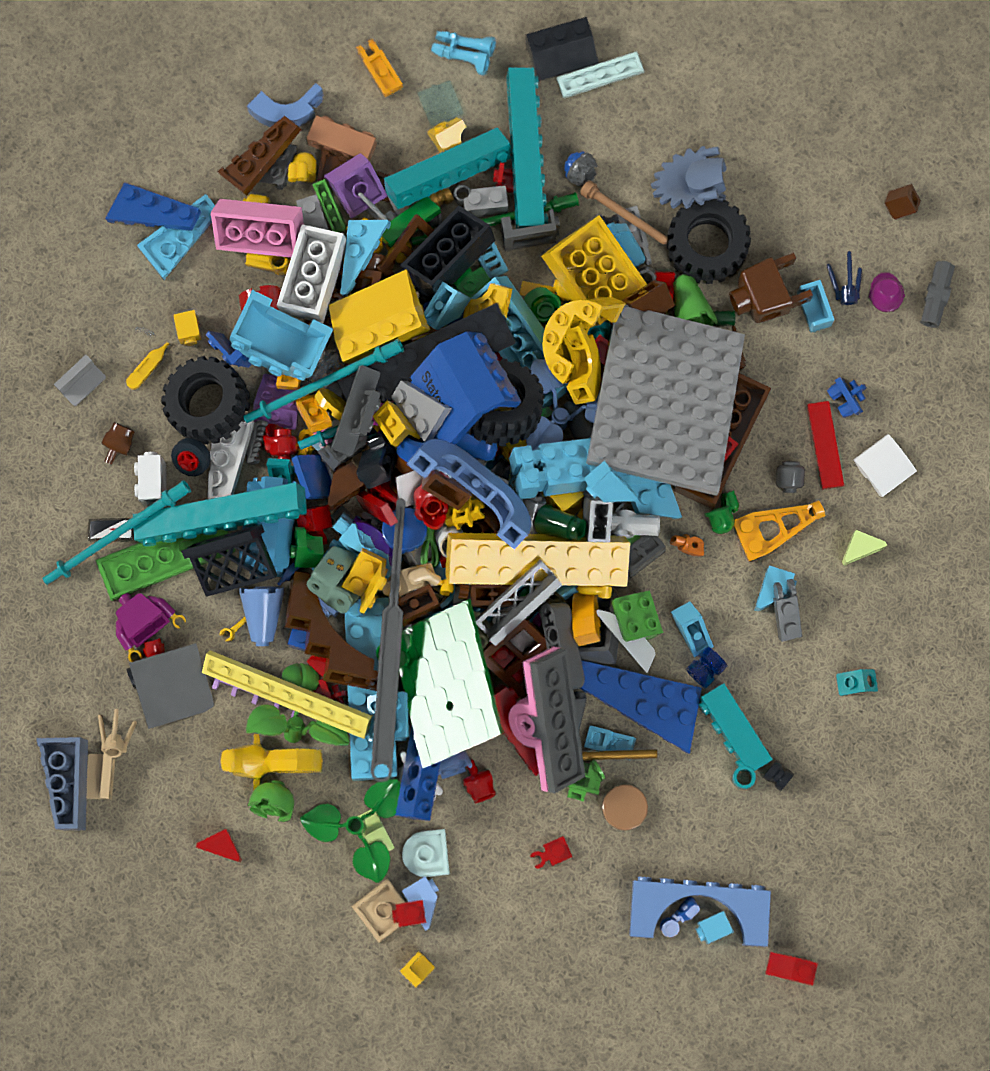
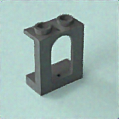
M553 209L549 211V224L512 230L510 216L501 218V233L505 251L556 243V236H559V218L554 216ZM543 235H551V236H547V237H541V238H535V239H529V240H523V241L513 242V240H519V239H525V238H531V237H537V236H543Z

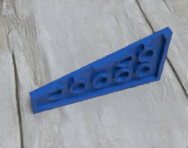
M581 660L585 682L579 689L589 695H593L607 706L621 712L622 715L648 731H652L662 737L663 740L690 754L701 687Z

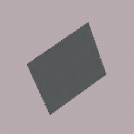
M196 643L129 663L148 729L206 712L215 706L206 674L202 673L203 664Z

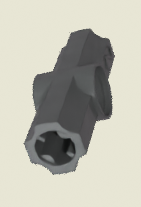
M937 261L935 264L932 280L927 287L928 293L924 298L926 302L920 322L924 326L938 328L940 326L944 307H946L951 292L950 283L955 268L950 262Z

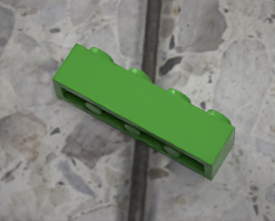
M323 179L312 184L332 231L341 232L346 230L347 225L327 180Z

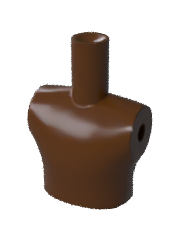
M116 422L113 423L101 443L109 448L104 462L112 465L117 453L127 456L132 446L134 430Z

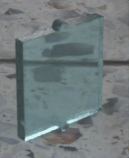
M450 81L437 86L432 85L431 88L417 93L431 126L444 121L449 122L450 119L464 114Z

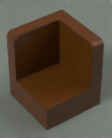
M909 184L889 191L884 203L892 218L898 219L917 213L921 200L913 185Z

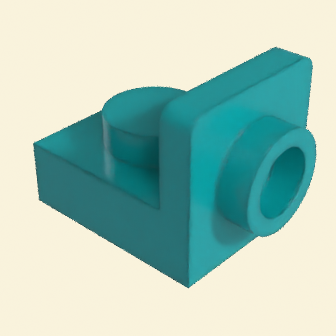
M268 458L266 465L269 477L288 479V484H291L295 472L294 466H291L290 459Z

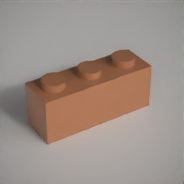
M319 116L315 117L306 138L309 146L319 150L325 149L330 151L331 154L340 155L348 160L361 153L370 161L377 146L376 138L371 133L366 131L361 133L354 130L348 124H337L333 119L326 116L322 118Z

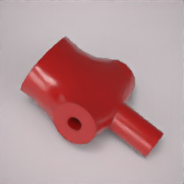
M471 760L472 767L469 768L467 765L470 776L464 778L462 782L474 803H481L496 795L493 777L489 770L479 772L474 760Z

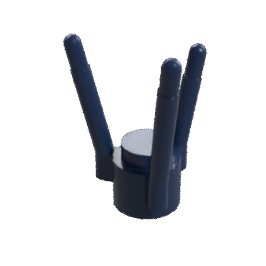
M848 251V285L842 286L841 291L839 290L831 265L827 264L836 300H840L841 305H855L858 303V299H860L859 291L862 268H858L856 285L854 286L852 283L851 251Z

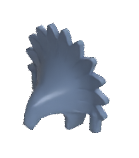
M702 146L696 154L689 148L686 150L684 157L675 154L673 155V163H662L664 171L654 173L657 181L651 183L652 189H657L653 192L654 198L661 197L659 200L661 205L671 202L672 209L679 206L682 202L684 207L688 209L694 201L699 205H703L705 201L717 199L721 203L723 199L726 200V195L721 193L726 191L723 172L726 171L727 167L724 158L707 159V157L720 155L719 146L708 149Z

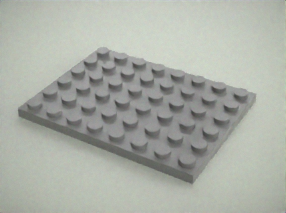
M625 305L617 322L612 324L586 464L598 466L605 461L617 472L717 496L720 490L745 334L649 310L644 312Z

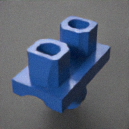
M837 378L835 380L836 383L827 392L833 400L844 395L847 402L838 407L842 417L846 418L853 414L859 415L863 410L854 396H857L860 402L865 400L866 398L862 392L867 387L865 384L858 386L856 381L853 380L849 383L853 389L851 391L843 378Z

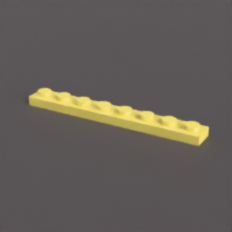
M211 650L206 653L202 673L363 739L368 735L372 719L371 715Z

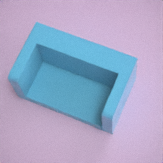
M821 280L801 285L797 294L807 290H811L813 294L810 302L801 305L810 332L831 327L835 319Z

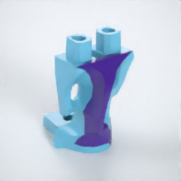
M343 512L333 526L341 534L339 541L350 552L359 554L362 548H365L387 559L386 568L388 572L385 578L388 580L392 572L393 549L385 542L383 533L371 524L361 520V517L355 516L352 519Z

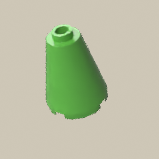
M686 274L677 277L673 283L674 317L713 326L714 322L717 324V317L696 280Z

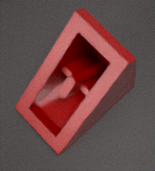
M224 829L196 844L198 849L241 863L242 857L228 829Z

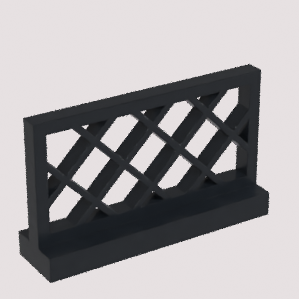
M262 524L196 542L181 551L184 559L190 558L206 597L278 576L261 536L265 532ZM256 542L259 549L258 554L249 550L251 543ZM234 548L243 552L241 560L232 555ZM217 553L226 557L224 564L215 560ZM247 555L256 560L254 567L245 563ZM198 558H203L209 562L207 569L201 566ZM230 560L238 565L236 572L228 567ZM260 563L266 566L269 574L265 575L258 570ZM213 565L221 569L220 576L211 572ZM243 568L251 572L250 579L240 575ZM225 573L234 577L232 584L223 580ZM208 578L217 582L215 589L211 590Z

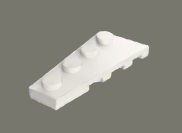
M241 421L239 424L241 428L237 432L234 430L230 433L232 437L227 440L223 437L220 438V443L211 444L208 499L234 495L255 424L253 421L249 423Z

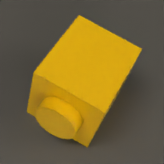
M195 310L173 314L180 344L193 346L198 343L197 341L202 340Z

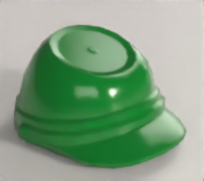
M544 287L534 288L524 297V301L540 324L547 325L553 313L562 306L560 297Z

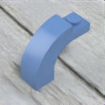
M315 84L300 100L287 105L274 102L261 91L247 105L248 112L256 120L268 127L273 126L284 116L297 126H301L315 117L312 107H318L323 101V90L318 84Z

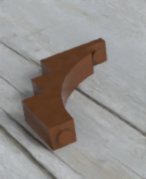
M295 571L290 583L285 627L307 631L304 654L326 658L323 681L377 691L378 671L374 670L375 660L349 645L330 625L320 606L318 596L307 587V581L312 574Z

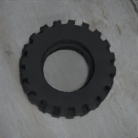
M717 199L705 201L703 205L693 202L688 209L681 207L677 211L676 217H673L667 235L669 241L666 244L667 250H669V260L671 262L674 261V268L677 272L682 270L683 275L692 276L699 284L701 280H706V284H713L714 280H718V283L725 281L727 276L730 278L734 276L737 269H740L744 264L751 244V238L749 237L751 232L750 226L746 225L747 219L744 214H738L740 209L735 205L731 208L728 206L729 201L724 199L722 203L718 202ZM703 224L717 226L727 235L729 240L728 248L719 256H702L695 252L688 242L690 231Z
M205 356L197 357V361L191 358L186 361V365L183 367L181 364L176 367L177 372L174 375L172 373L167 378L169 383L168 385L164 384L162 390L165 395L161 397V403L165 406L163 407V412L168 418V422L183 437L198 440L206 445L209 441L216 444L220 443V438L224 437L227 440L232 437L230 433L234 430L237 432L241 428L239 424L241 421L245 422L243 417L246 415L245 411L250 409V403L247 401L250 398V394L246 389L247 385L227 362L219 361L216 357H209L207 359ZM206 385H220L223 389V397L218 408L206 416H192L189 411V405L195 392Z
M501 359L498 362L507 373L510 383L516 389L521 403L517 408L509 411L492 410L483 414L467 433L470 435L473 433L474 438L480 442L484 440L489 445L497 443L499 446H506V443L513 445L519 443V439L522 441L527 439L537 429L544 403V390L542 384L539 383V378L535 374H531V370L528 367L520 366L521 363L516 361L512 363L508 362V359Z

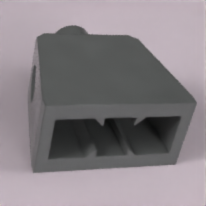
M584 496L582 519L586 521L587 531L585 537L587 542H610L613 502H603L599 497Z

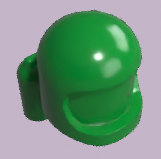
M734 490L721 494V507L704 513V516L709 518L712 531L716 534L728 533L734 527L735 521L732 512L735 513L739 508V502Z

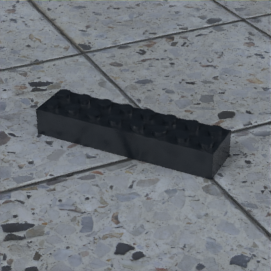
M499 302L403 346L404 352L388 358L385 363L375 362L367 366L380 372L375 391L381 393L379 397L381 403H385L387 400L393 401L391 396L400 381L411 382V375L438 344L466 331L482 333L487 338V342L494 353L516 344L517 341ZM357 371L337 380L346 400H348Z

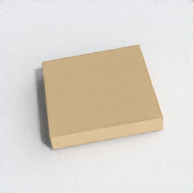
M386 879L355 903L352 908L380 943L399 928L398 923L393 921L392 910L396 909L395 904L405 903V900L389 879Z

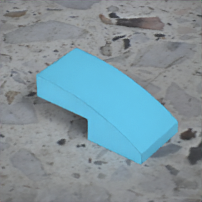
M590 725L584 747L595 751L633 750L636 738Z

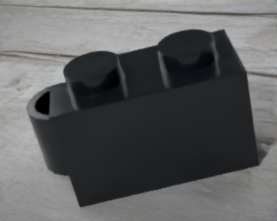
M382 430L367 436V443L370 449L363 451L356 472L358 479L368 489L391 481L398 456L396 449Z

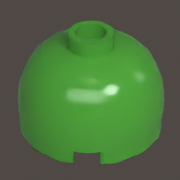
M273 780L272 782L260 784L253 790L248 806H251V812L260 817L267 818L268 814L280 817L278 822L289 821L292 817L294 797L283 782Z

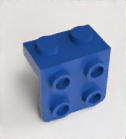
M213 331L206 333V336L209 338V344L214 349H219L223 353L222 358L229 365L247 368L252 365L249 363L248 357L231 346L232 343L224 334Z

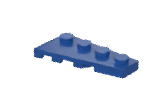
M124 182L105 219L109 223L118 221L128 225L137 223L145 224L148 227L157 225L165 226L168 229L192 231L201 215V211L199 208Z

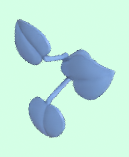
M545 359L533 361L530 368L531 374H535L539 378V383L542 384L544 390L543 394L552 391L554 406L551 421L549 422L547 418L541 416L537 429L526 439L527 446L531 445L532 450H537L540 444L562 442V431L566 429L568 421H573V418L584 409H586L585 418L589 422L594 423L599 393L595 401L587 402L586 405H582L569 415L566 409L558 408L555 388H560L564 384L552 374Z

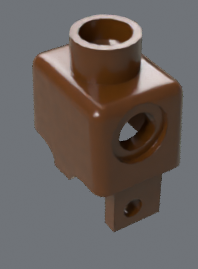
M794 252L776 260L770 257L741 272L738 279L739 288L729 292L732 307L738 316L750 312L755 323H762L787 315L792 308L810 302L813 296L811 290L790 297L779 273V270L794 265L796 260Z

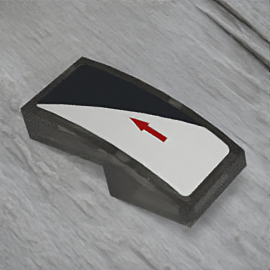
M131 518L89 519L88 541L97 542ZM130 529L113 542L135 541L134 529Z

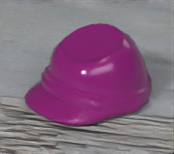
M891 273L878 274L871 284L869 299L875 308L882 312H892L898 309L905 298L901 283Z

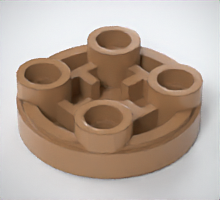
M616 786L604 798L602 806L603 815L612 827L623 831L632 830L638 827L646 818L648 812L646 797L634 786Z

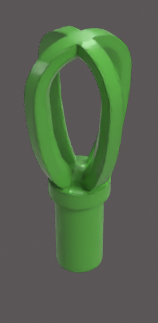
M427 527V539L421 549L420 562L421 565L428 563L430 544L432 566L435 568L439 564V551L435 542L436 538L434 537L435 530Z

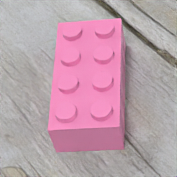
M219 199L211 211L216 250L292 257L301 225H304L302 207Z

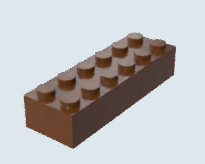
M738 374L728 436L739 444L724 462L718 495L675 486L673 491L712 510L714 509L771 390L770 387L745 375Z

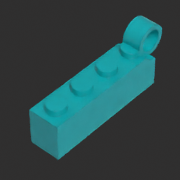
M723 683L702 696L699 707L705 716L709 714L712 718L713 723H711V726L716 734H722L725 742L723 744L728 753H734L737 761L735 763L738 768L733 772L732 782L737 788L745 790L755 783L756 774L754 771L773 759ZM744 770L750 774L751 781L748 785H742L738 782L737 774L739 771Z

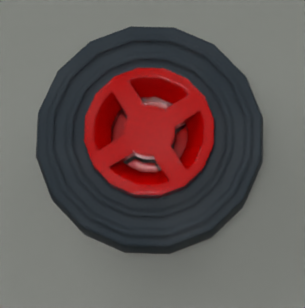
M191 438L182 439L172 449V463L182 474L196 477L203 474L210 465V452L198 440Z

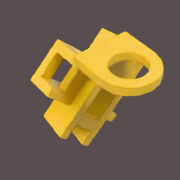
M472 493L471 498L459 511L449 506L448 512L445 514L447 527L455 526L457 530H460L461 524L465 523L472 527L473 521L485 518V515L480 511V509L485 508V504L480 499L474 500Z

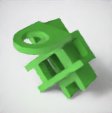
M595 759L590 764L583 762L585 778L568 786V798L584 802L586 792L599 795L600 783L605 780V776Z

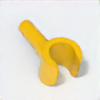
M246 618L241 619L230 629H222L219 635L222 636L226 631H229L230 637L225 641H232L235 637V632L246 623Z

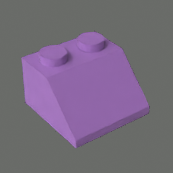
M361 153L325 175L333 193L351 219L369 208L359 197L358 194L360 192L373 204L388 196L370 161Z

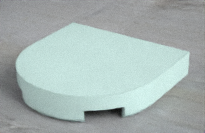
M445 829L417 832L406 841L402 850V858L405 866L414 875L420 877L450 875Z

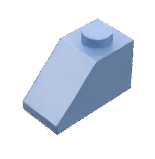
M426 877L402 890L408 902L423 900L426 923H423L422 926L425 931L430 929L437 901L435 892L439 891L433 879L428 881Z

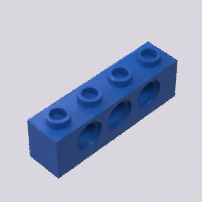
M412 725L396 816L430 821L441 761L424 768L422 767Z

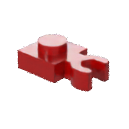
M564 836L544 844L545 852L535 851L530 855L531 858L535 856L541 858V863L535 866L536 869L542 868L548 860L554 866L573 857Z

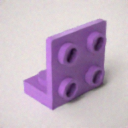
M264 374L254 401L253 411L260 408L259 404L262 400L269 404L296 390L277 389V376ZM293 401L272 411L271 419L262 416L253 421L264 420L268 424L271 423L283 428L296 430L298 424L296 403Z

